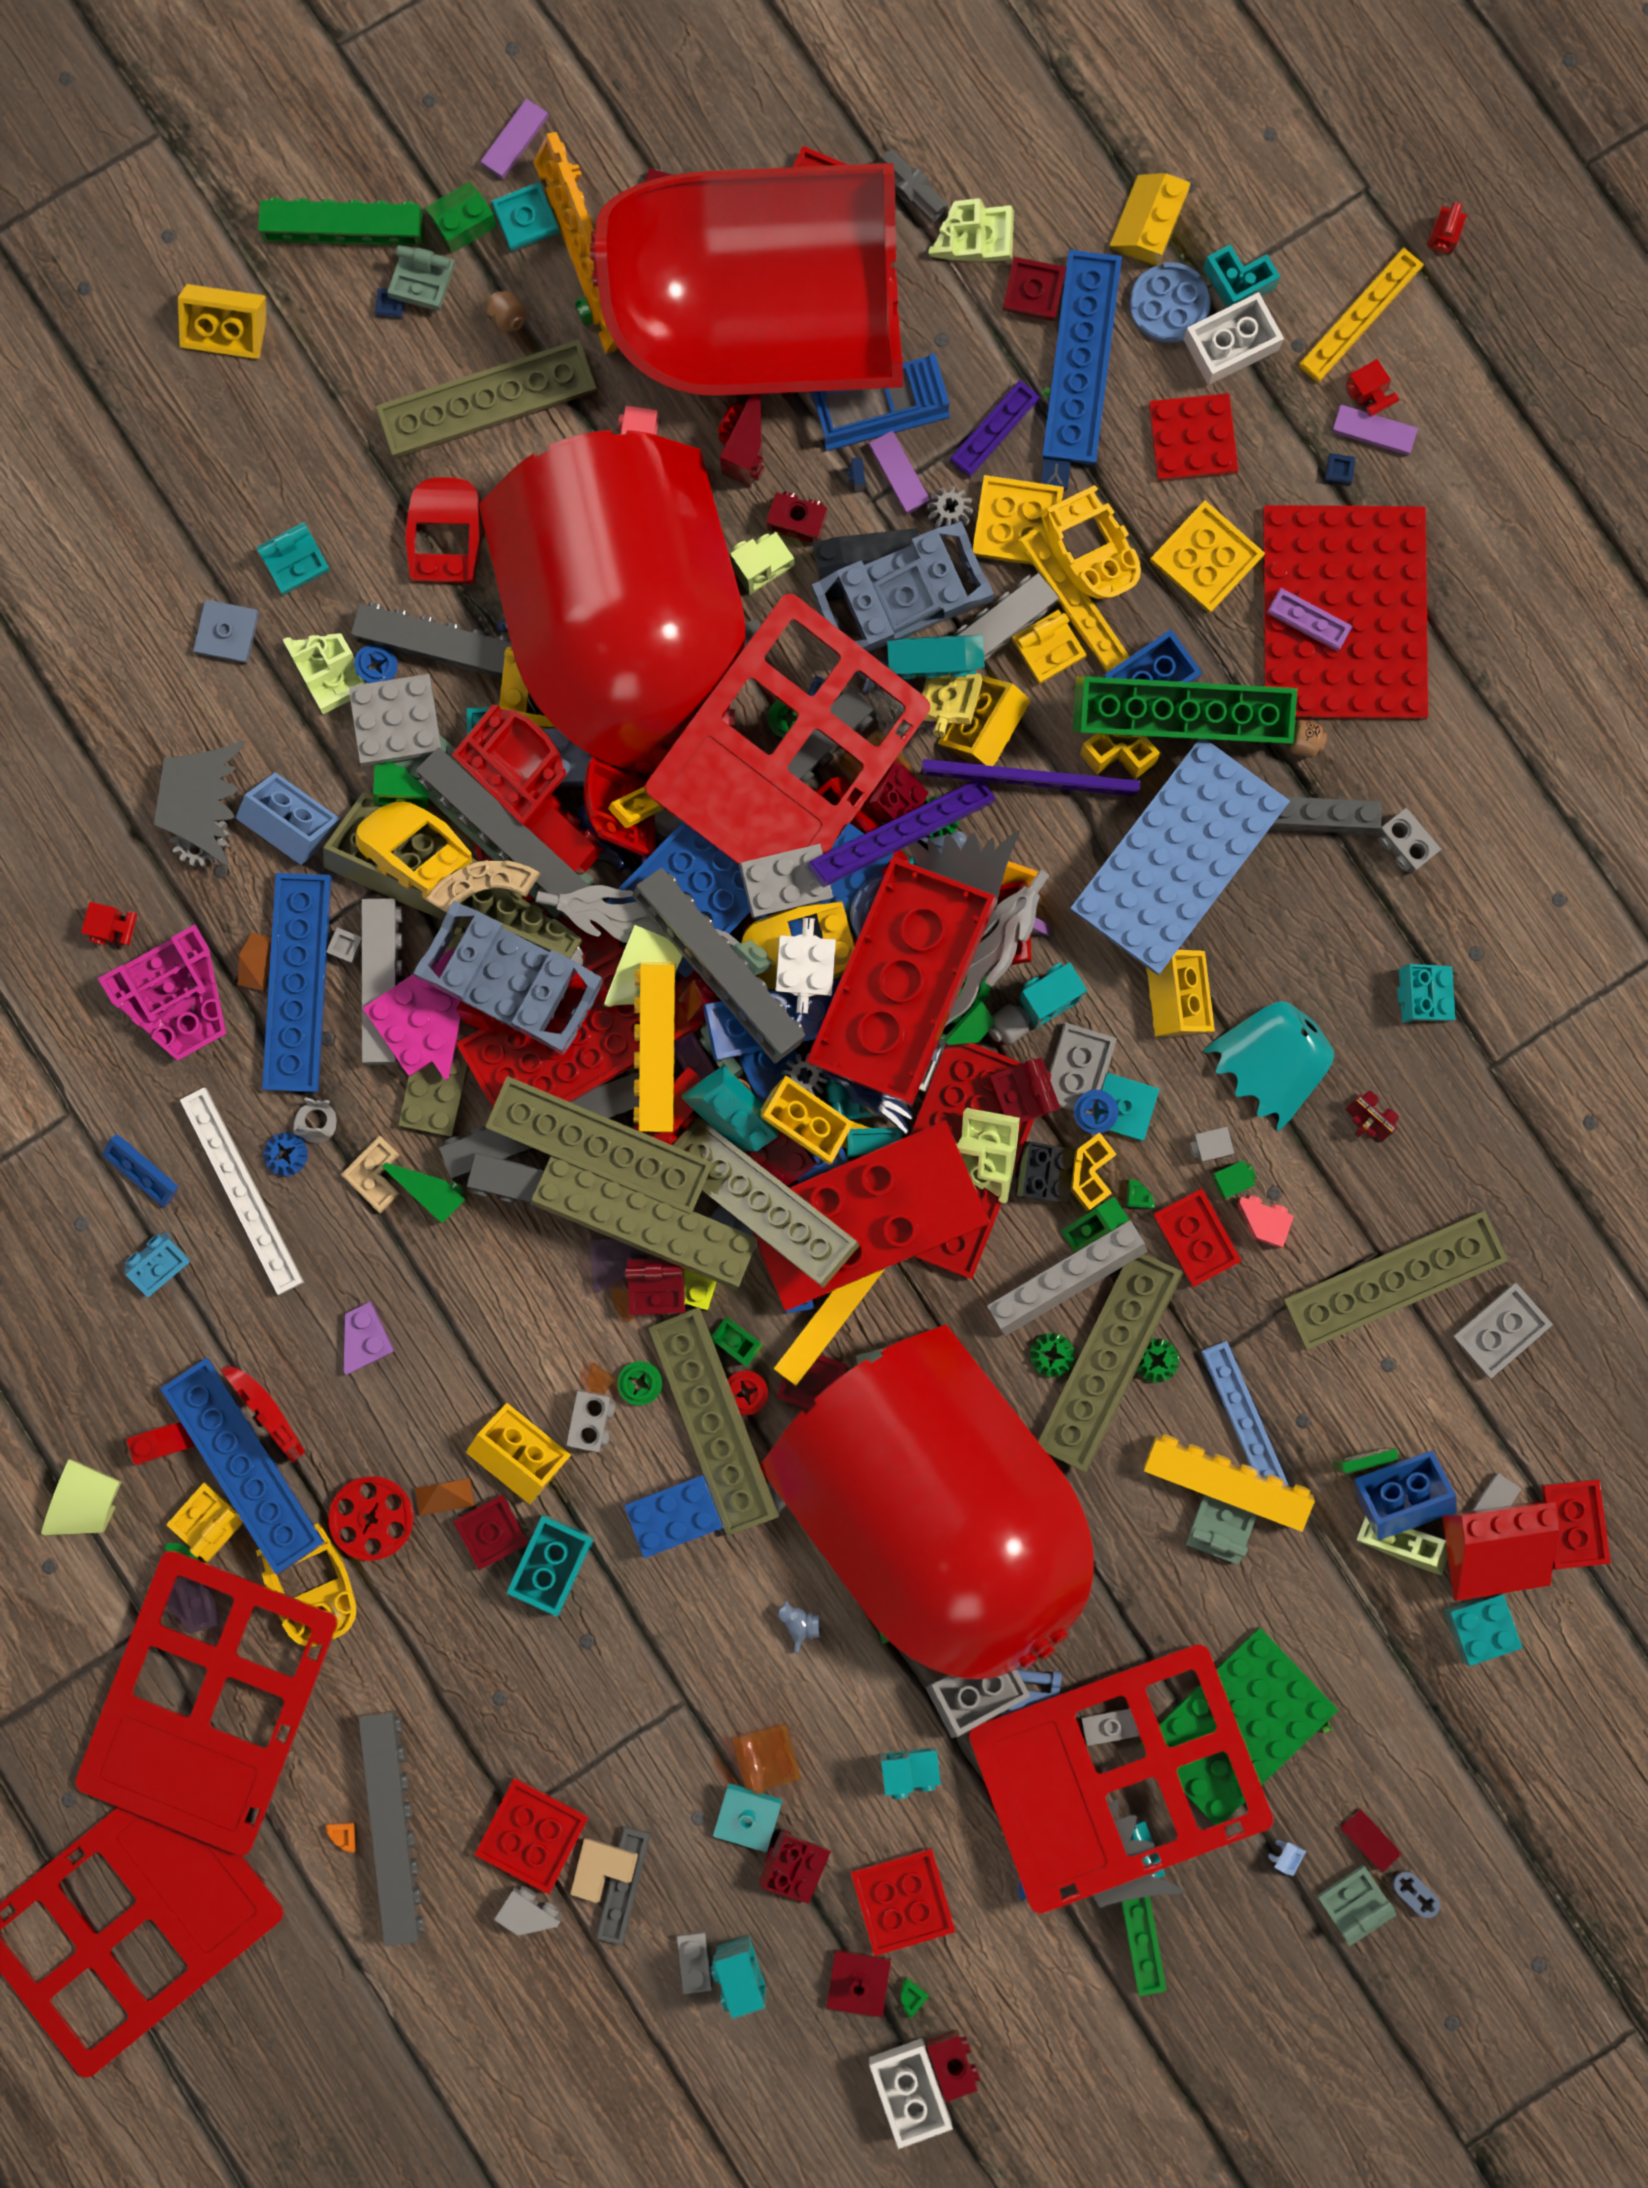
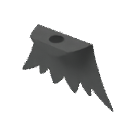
M246 740L207 752L177 757H164L154 827L163 828L195 844L226 866H228L225 854L213 837H226V835L214 821L234 818L232 811L219 800L234 794L238 787L220 778L227 776L235 770V767L224 764L241 750Z
M1020 830L1011 834L996 849L994 838H991L984 846L982 852L975 833H972L967 838L962 851L954 838L948 833L944 838L942 853L931 840H928V851L917 842L909 845L908 848L917 866L993 894L998 901L1005 869Z
M1118 1799L1108 1805L1113 1819H1115L1118 1811ZM1135 1815L1114 1820L1128 1856H1134L1153 1849L1154 1844L1142 1840L1130 1841L1136 1825ZM1144 1863V1868L1153 1864ZM1156 1871L1092 1896L1101 1908L1113 1903L1140 1897L1184 1894L1186 1892L1170 1882L1153 1877L1152 1875L1158 1872Z

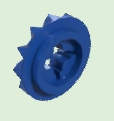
M380 645L363 647L358 651L354 660L356 676L359 675L364 683L392 680L397 673L398 664L394 654L389 649ZM371 661L375 664H382L379 669L380 672H377L376 669H368L371 666Z
M1090 1090L1082 1094L1077 1100L1074 1116L1077 1124L1086 1132L1093 1134L1104 1133L1116 1123L1118 1105L1109 1093L1102 1090ZM1095 1100L1099 1104V1109L1108 1110V1113L1099 1115L1098 1124H1095L1093 1115L1084 1113L1088 1109H1093Z
M284 1132L274 1135L266 1143L263 1156L266 1166L273 1173L280 1176H291L298 1173L305 1166L308 1150L306 1144L299 1136ZM279 1145L287 1150L295 1148L289 1154L291 1164L283 1158L275 1160L281 1154Z

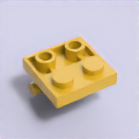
M1059 610L1012 636V641L1039 685L1086 658V653L1067 624L1070 622L1068 616L1065 613L1061 614Z
M205 1482L166 1525L191 1547L190 1552L194 1556H201L205 1561L209 1562L241 1527L243 1521L235 1508Z

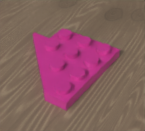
M455 947L444 953L441 961L433 969V972L439 979L456 950ZM413 974L363 1007V1010L409 1077L433 1062L445 1081L450 1078L461 1017L456 1011L460 1000L416 979Z

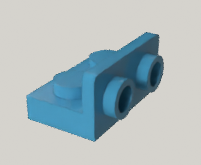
M166 1231L162 1235L156 1234L147 1242V1247L143 1251L133 1253L125 1262V1275L147 1298L190 1263L189 1257L171 1240L170 1235Z

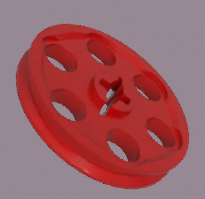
M377 1476L362 1477L346 1484L333 1499L329 1510V1529L335 1543L346 1554L365 1561L380 1560L397 1552L409 1538L414 1521L412 1504L405 1491L395 1482ZM367 1482L373 1483L377 1489L375 1496L371 1499L365 1498L361 1492L362 1486ZM391 1494L399 1495L402 1500L401 1507L397 1510L390 1509L386 1504V1500ZM343 1499L351 1500L354 1505L353 1511L349 1515H344L339 1511L338 1506ZM378 1503L379 1505L375 1511V1518L378 1519V1523H372L367 1528L366 1533H364L367 1527V1519L364 1518L365 1513L370 1514L375 1510ZM393 1522H399L404 1527V1533L399 1538H394L389 1533V1526ZM345 1527H352L356 1532L355 1540L351 1543L344 1542L341 1538V1531ZM371 1538H376L381 1543V1550L377 1554H370L366 1550V1543Z

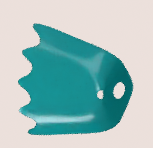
M1284 1001L1273 1003L1258 1011L1213 1041L1203 1050L1204 1053H1221L1216 1073L1232 1072L1237 1076L1238 1084L1235 1092L1237 1097L1253 1095L1259 1099L1258 1117L1278 1113L1277 1131L1281 1130L1294 1116L1328 1072L1334 1059V1049L1317 1024L1292 1004ZM1305 1020H1307L1314 1026L1316 1032L1312 1031L1307 1026ZM1302 1028L1305 1029L1307 1033H1309L1308 1036H1303L1301 1034Z

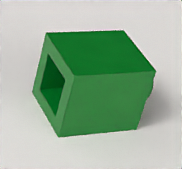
M1244 1160L1210 1175L1222 1200L1255 1186L1254 1179H1257L1252 1165H1246Z

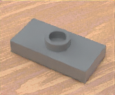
M1129 1708L1081 1717L1087 1746L1140 1736Z

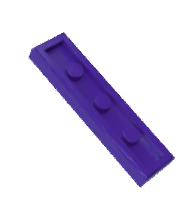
M1019 380L950 458V462L971 478L1040 400V396Z

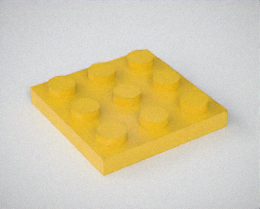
M984 475L973 544L975 557L1033 565L1017 541L1039 525L1046 532L1041 513L1048 507L1062 501L1064 487Z
M1204 500L1151 557L1150 562L1206 612L1211 614L1263 558L1265 553Z

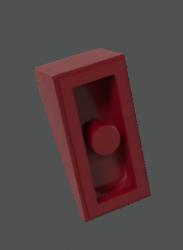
M1361 1808L1340 1826L1343 1832L1381 1873L1402 1855Z

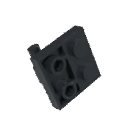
M1024 1141L1020 1161H1018L1016 1166L1015 1178L1018 1180L1015 1197L1069 1204L1075 1150Z

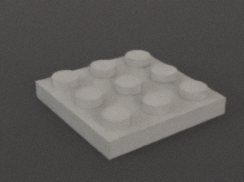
M430 674L349 686L361 767L430 756L438 747L442 749Z

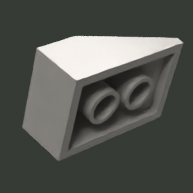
M1017 1669L990 1679H966L947 1675L925 1687L951 1738L962 1735L1031 1697Z

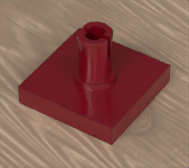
M835 1949L826 2009L882 2018L891 1958Z

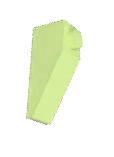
M1365 1516L1357 1538L1358 1542L1415 1567L1442 1575L1448 1560L1446 1540L1409 1529L1378 1541Z

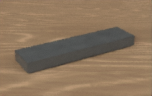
M627 1826L623 1827L618 1848L637 1853L638 1857L631 1882L626 1883L614 1878L610 1879L596 1935L597 1940L620 1946L624 1944L651 1835L650 1832Z

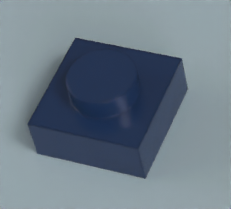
M862 457L852 458L851 468H847L848 484H854L855 493L865 492L866 483Z

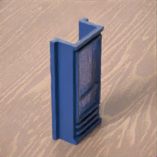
M935 353L930 354L928 357L903 363V388L810 391L812 402H815L824 433V444L827 452L876 439L891 431L898 433L950 418V403Z

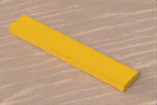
M1403 247L1300 362L1298 367L1319 384L1421 270L1424 264Z
M1039 525L1020 538L1017 542L1038 573L1059 597V604L1105 672H1109L1128 659L1130 656L1091 598L1079 590L1053 554L1047 533L1043 527Z
M884 1270L833 1291L775 1366L774 1370L794 1386H797Z

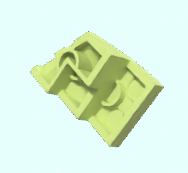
M980 198L954 201L948 212V218L939 229V237L934 246L929 248L930 257L959 261L1012 260L1014 210L1011 205L985 208Z
M341 633L328 634L324 637L318 635L309 636V639L303 640L283 639L322 714L351 701L349 686L368 684V682L364 683L359 675L356 676L355 658Z
M635 925L613 978L604 1006L635 1005V996H640V985H635V969H640L641 962H675L676 975L683 955L668 938Z
M966 1108L963 1112L962 1138L957 1144L974 1184L981 1189H988L999 1197L998 1200L1000 1202L1006 1203L1009 1197L1015 1164L1020 1118Z
M68 1459L51 1500L41 1534L62 1535L104 1532L116 1507L111 1504L122 1481L77 1461Z

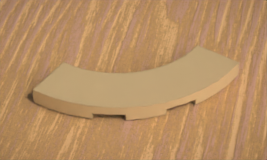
M487 860L466 865V867L446 876L431 890L425 900L447 913L453 901L461 903L471 895L485 890H510L526 897L540 873L531 867L512 861Z

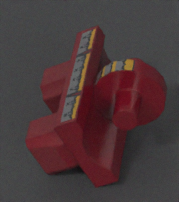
M1368 1091L1362 1096L1359 1095L1345 1110L1354 1117L1351 1121L1359 1127L1354 1133L1357 1137L1365 1133L1371 1139L1375 1136L1383 1142L1397 1129L1395 1124L1399 1119V1115L1389 1108L1381 1114L1375 1108L1379 1098L1372 1091Z

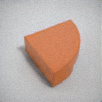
M355 1822L326 1824L328 1837L335 1845L343 1851L356 1852Z

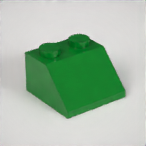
M470 181L424 207L451 253L497 227L494 214L481 193Z

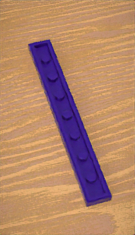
M923 759L920 766V774L923 776L1134 796L1140 787V781L928 759Z
M983 781L970 782L810 861L807 868L824 888L993 804L996 798Z

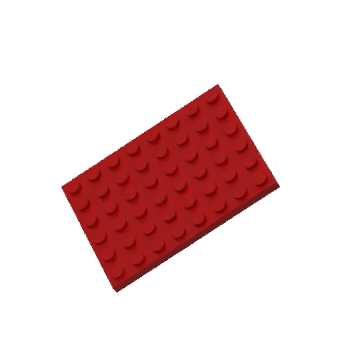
M1264 505V686L1297 688L1295 719L1426 720L1428 718L1426 506ZM1280 588L1352 626L1339 651L1267 614Z

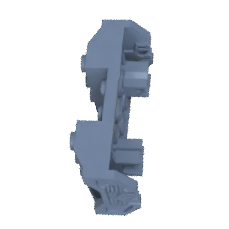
M962 521L936 528L913 538L911 546L866 565L861 560L837 570L819 582L812 584V594L820 615L840 630L839 622L830 610L825 596L828 589L838 582L848 604V611L850 614L852 613L857 625V631L863 638V640L855 642L868 653L886 646L887 641L903 639L982 604L986 605L993 602L994 592L974 555ZM948 535L954 536L960 553V559L967 570L972 586L976 589L968 597L941 539ZM917 559H921L944 609L898 633H894L872 583Z
M456 901L452 902L438 934L413 973L416 979L468 1004L556 1050V1052L564 1055L574 1041L577 1029L581 1028V1023L588 1015L586 1011L592 1008L603 983L602 977L594 974L577 962L554 950L548 952L504 929L502 923ZM468 916L473 918L439 979L433 972V969L441 961L445 949L453 939L460 918ZM577 972L587 985L582 1000L576 1010L572 1011V1017L562 1034L544 1032L550 1019H554V1012L560 1001L564 1000V994Z

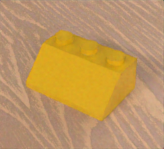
M1167 173L1138 175L1109 249L1158 266L1191 183Z
M187 284L178 296L180 347L259 359L266 325V296Z
M982 676L983 681L971 725L949 723L945 730V736L941 737L937 744L972 764L994 766L1031 700L1013 683Z
M1177 950L1159 976L1146 967L1155 1036L1174 1037L1215 1032L1205 951Z
M787 1076L772 1089L761 1108V1118L829 1165L833 1162L853 1125V1122Z
M508 1403L477 1434L465 1452L530 1505L571 1456L570 1453Z

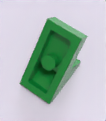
M727 1316L711 1336L715 1343L746 1367L763 1346L760 1341Z

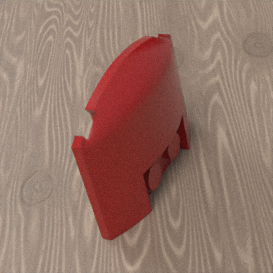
M497 705L490 707L451 754L524 826L566 777V771L563 767L559 751L543 729L523 714L512 709H500V706Z
M592 756L589 760L584 780L585 808L592 827L600 838L648 858L656 850L655 814L625 828L608 808L612 802L644 787L652 774L614 766Z

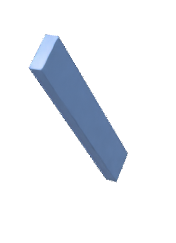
M1224 1341L1200 1351L1248 1465L1257 1469V1474L1267 1477L1268 1474L1277 1476L1284 1480L1283 1484L1288 1485L1228 1342Z

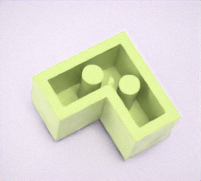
M776 532L771 536L766 534L760 537L756 543L753 539L748 542L742 541L734 546L733 552L730 553L733 571L749 595L794 567V557Z

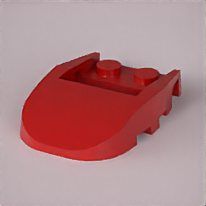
M435 477L421 482L413 490L405 533L409 573L412 583L476 584L474 571L476 563H480L485 529L479 508V503L482 499L478 490L470 482L461 478ZM417 524L470 525L469 555L416 553Z
M224 1366L219 1369L247 1407H250L253 1412L258 1410L259 1414L256 1418L268 1430L273 1440L291 1463L305 1454L303 1447L279 1407L256 1380L247 1373L232 1366Z

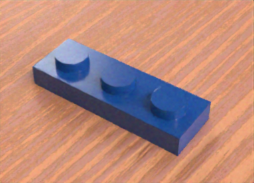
M116 1134L110 1138L102 1156L164 1208L171 1203L179 1186L120 1135Z

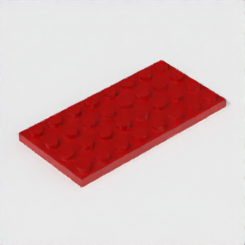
M626 945L586 967L589 971L602 977L603 983L592 1008L586 1011L588 1015L581 1023V1028L577 1029V1035L564 1055L502 1022L497 1024L493 1032L479 1029L456 1043L492 1108H494L507 1076L572 1103L634 1066L635 1052H640V1041H635V1024H640V1013H635V1005L631 1004L613 1005L612 1007L604 1006ZM578 973L574 975L564 994V1000L560 1001L554 1012V1019H550L544 1032L562 1034L572 1017V1011L576 1010L587 988L586 983ZM676 981L674 1043L702 1027L700 1022L687 1021L678 1000L683 993Z
M973 1043L946 1044L910 1135L946 1120L958 1144L962 1138L963 1112L966 1108L1003 1115L989 1076L1024 1063ZM1035 1119L1019 1124L1013 1174L1021 1156L1024 1141L1027 1140ZM976 1185L975 1187L991 1224L914 1256L971 1280L1002 1204L998 1200L999 1197L986 1188L981 1189Z

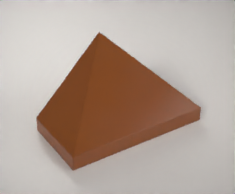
M255 933L250 934L239 954V986L266 991L270 972L272 937Z
M470 1478L415 1488L419 1516L475 1506Z

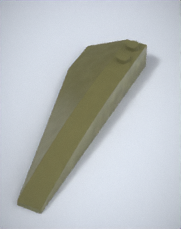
M363 792L323 847L324 868L444 920L447 913L422 898L423 891L414 886L407 889L400 885L398 879L392 875L382 874L377 870V864L371 858L367 859L358 849L355 836L359 824L374 811L383 807L373 805V795ZM423 826L391 853L405 863L412 871H415L445 847L447 842L440 838L438 833L434 832L429 826ZM472 858L471 864L476 863L477 861ZM504 889L485 890L471 895L460 903L502 923L504 929L548 952L554 950L569 959L572 958L582 942V938L556 919L551 920L543 914V910L536 904L532 906L522 898L521 894ZM469 916L461 917L458 926L468 929L473 918Z

